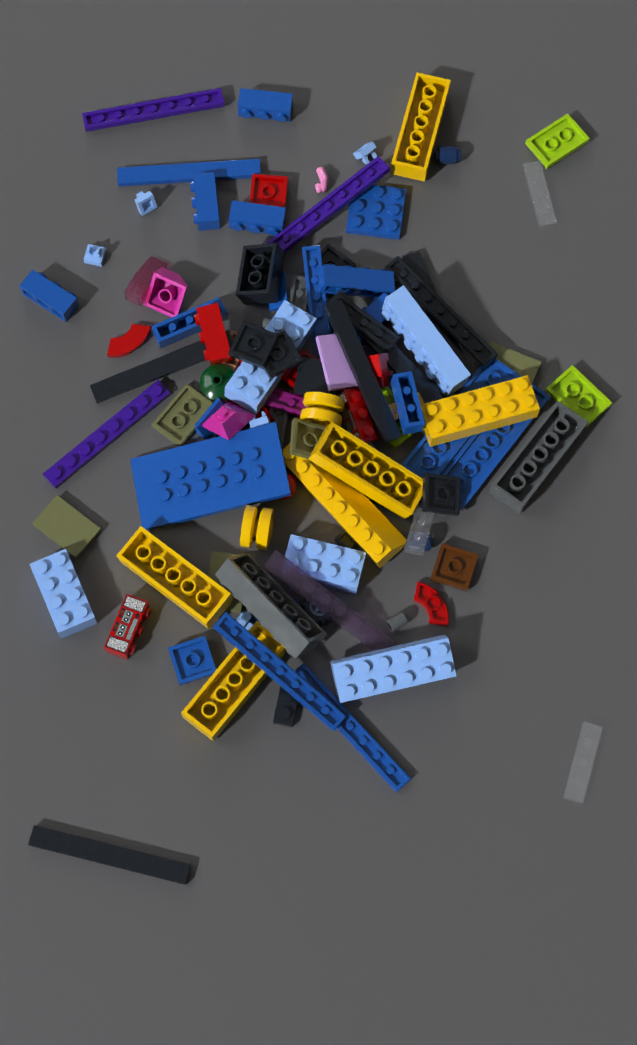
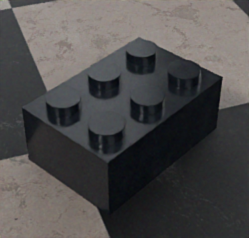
M277 243L243 246L236 296L244 305L278 303L285 252Z

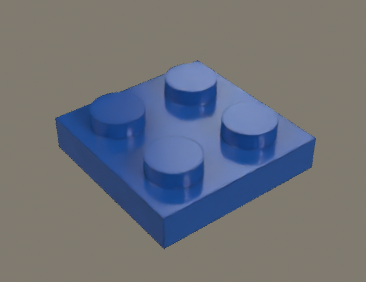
M205 636L168 647L180 686L212 676L216 671Z

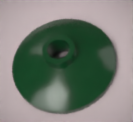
M214 364L206 368L200 378V388L203 394L214 401L218 398L221 401L227 399L225 397V386L233 376L234 371L224 364ZM216 378L221 379L218 384L214 383Z

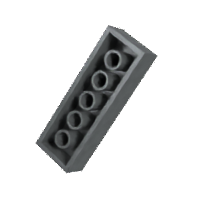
M557 401L492 483L489 493L518 514H521L585 431L588 421Z
M248 552L227 558L215 575L220 583L226 586L237 600L241 601L246 610L253 614L259 620L260 625L266 628L273 635V638L286 648L287 653L295 659L313 651L327 635Z

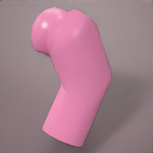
M318 167L316 172L320 183L315 184V189L317 193H324L327 190L329 177L324 167Z

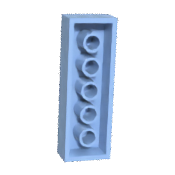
M403 285L388 295L382 307L383 317L392 323L394 332L398 336L401 335L406 348L413 351L416 361L425 367L427 376L431 380L434 379L440 393L449 397L464 387L471 374Z
M285 300L265 329L273 333H278L285 329L294 346L300 352L315 330L317 318ZM242 361L225 386V397L257 415L284 373L269 379L264 369Z
M445 635L330 661L337 697L340 703L456 677L449 638Z

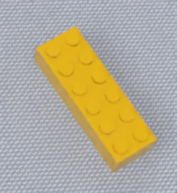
M416 72L392 158L390 174L425 182L447 102L451 80Z
M526 375L421 404L425 421L423 429L429 446L432 447L536 418L540 407L529 377Z
M333 422L324 429L308 460L403 519L413 514L422 497L423 479Z
M142 526L139 527L116 555L123 565L209 630L234 600L230 592Z
M256 621L249 629L251 634L280 659L287 652L286 648L280 642H277L273 635L261 626L259 622ZM235 647L181 712L182 717L214 742L267 677V674Z

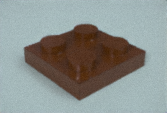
M442 543L430 580L467 592L478 554Z

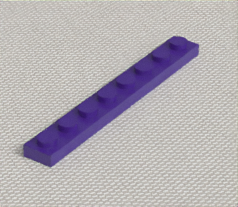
M217 88L82 113L85 131L88 132L225 107L222 90Z
M377 156L266 244L277 243L286 253L389 173L390 167Z
M157 380L46 470L43 476L57 489L171 395L170 392Z

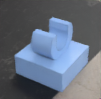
M373 141L366 143L355 151L353 155L356 159L362 158L363 163L368 164L370 163L368 155L372 159L377 157L373 151L376 146Z
M143 191L136 194L137 198L134 200L142 216L158 208L150 191L145 194Z
M88 244L84 263L102 267L106 255V247Z
M264 411L261 418L257 419L255 416L252 421H249L250 428L271 423Z
M247 611L241 612L236 618V621L248 631L253 626L249 622L252 615Z

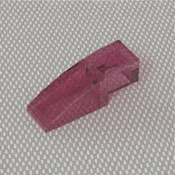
M151 256L128 284L124 291L125 299L142 306L146 299L153 273L161 267L166 268L167 263Z

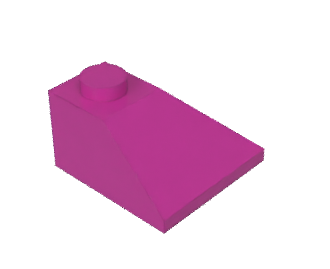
M161 267L153 273L144 305L169 317H174L180 313L188 286L179 274Z
M228 401L202 425L204 428L230 440L255 416L253 413Z

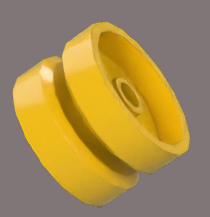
M306 392L304 394L303 405L307 408L301 410V420L328 426L333 422L341 427L342 416L338 413L344 411L345 400L343 398L323 392Z
M246 505L240 535L241 547L251 548L256 537V548L268 550L273 532L274 509L263 508L258 519L257 507Z

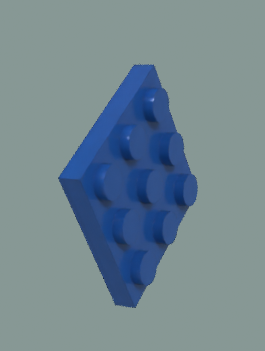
M379 185L369 187L350 202L346 233L399 240L406 189Z

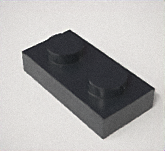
M281 686L273 724L293 727L298 701Z

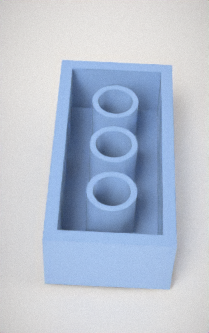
M291 534L281 569V577L356 595L366 552Z
M66 549L30 563L32 572L61 639L97 624Z

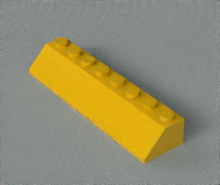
M290 443L283 449L285 464L289 471L379 568L407 545L408 541L363 493L312 461L290 455Z

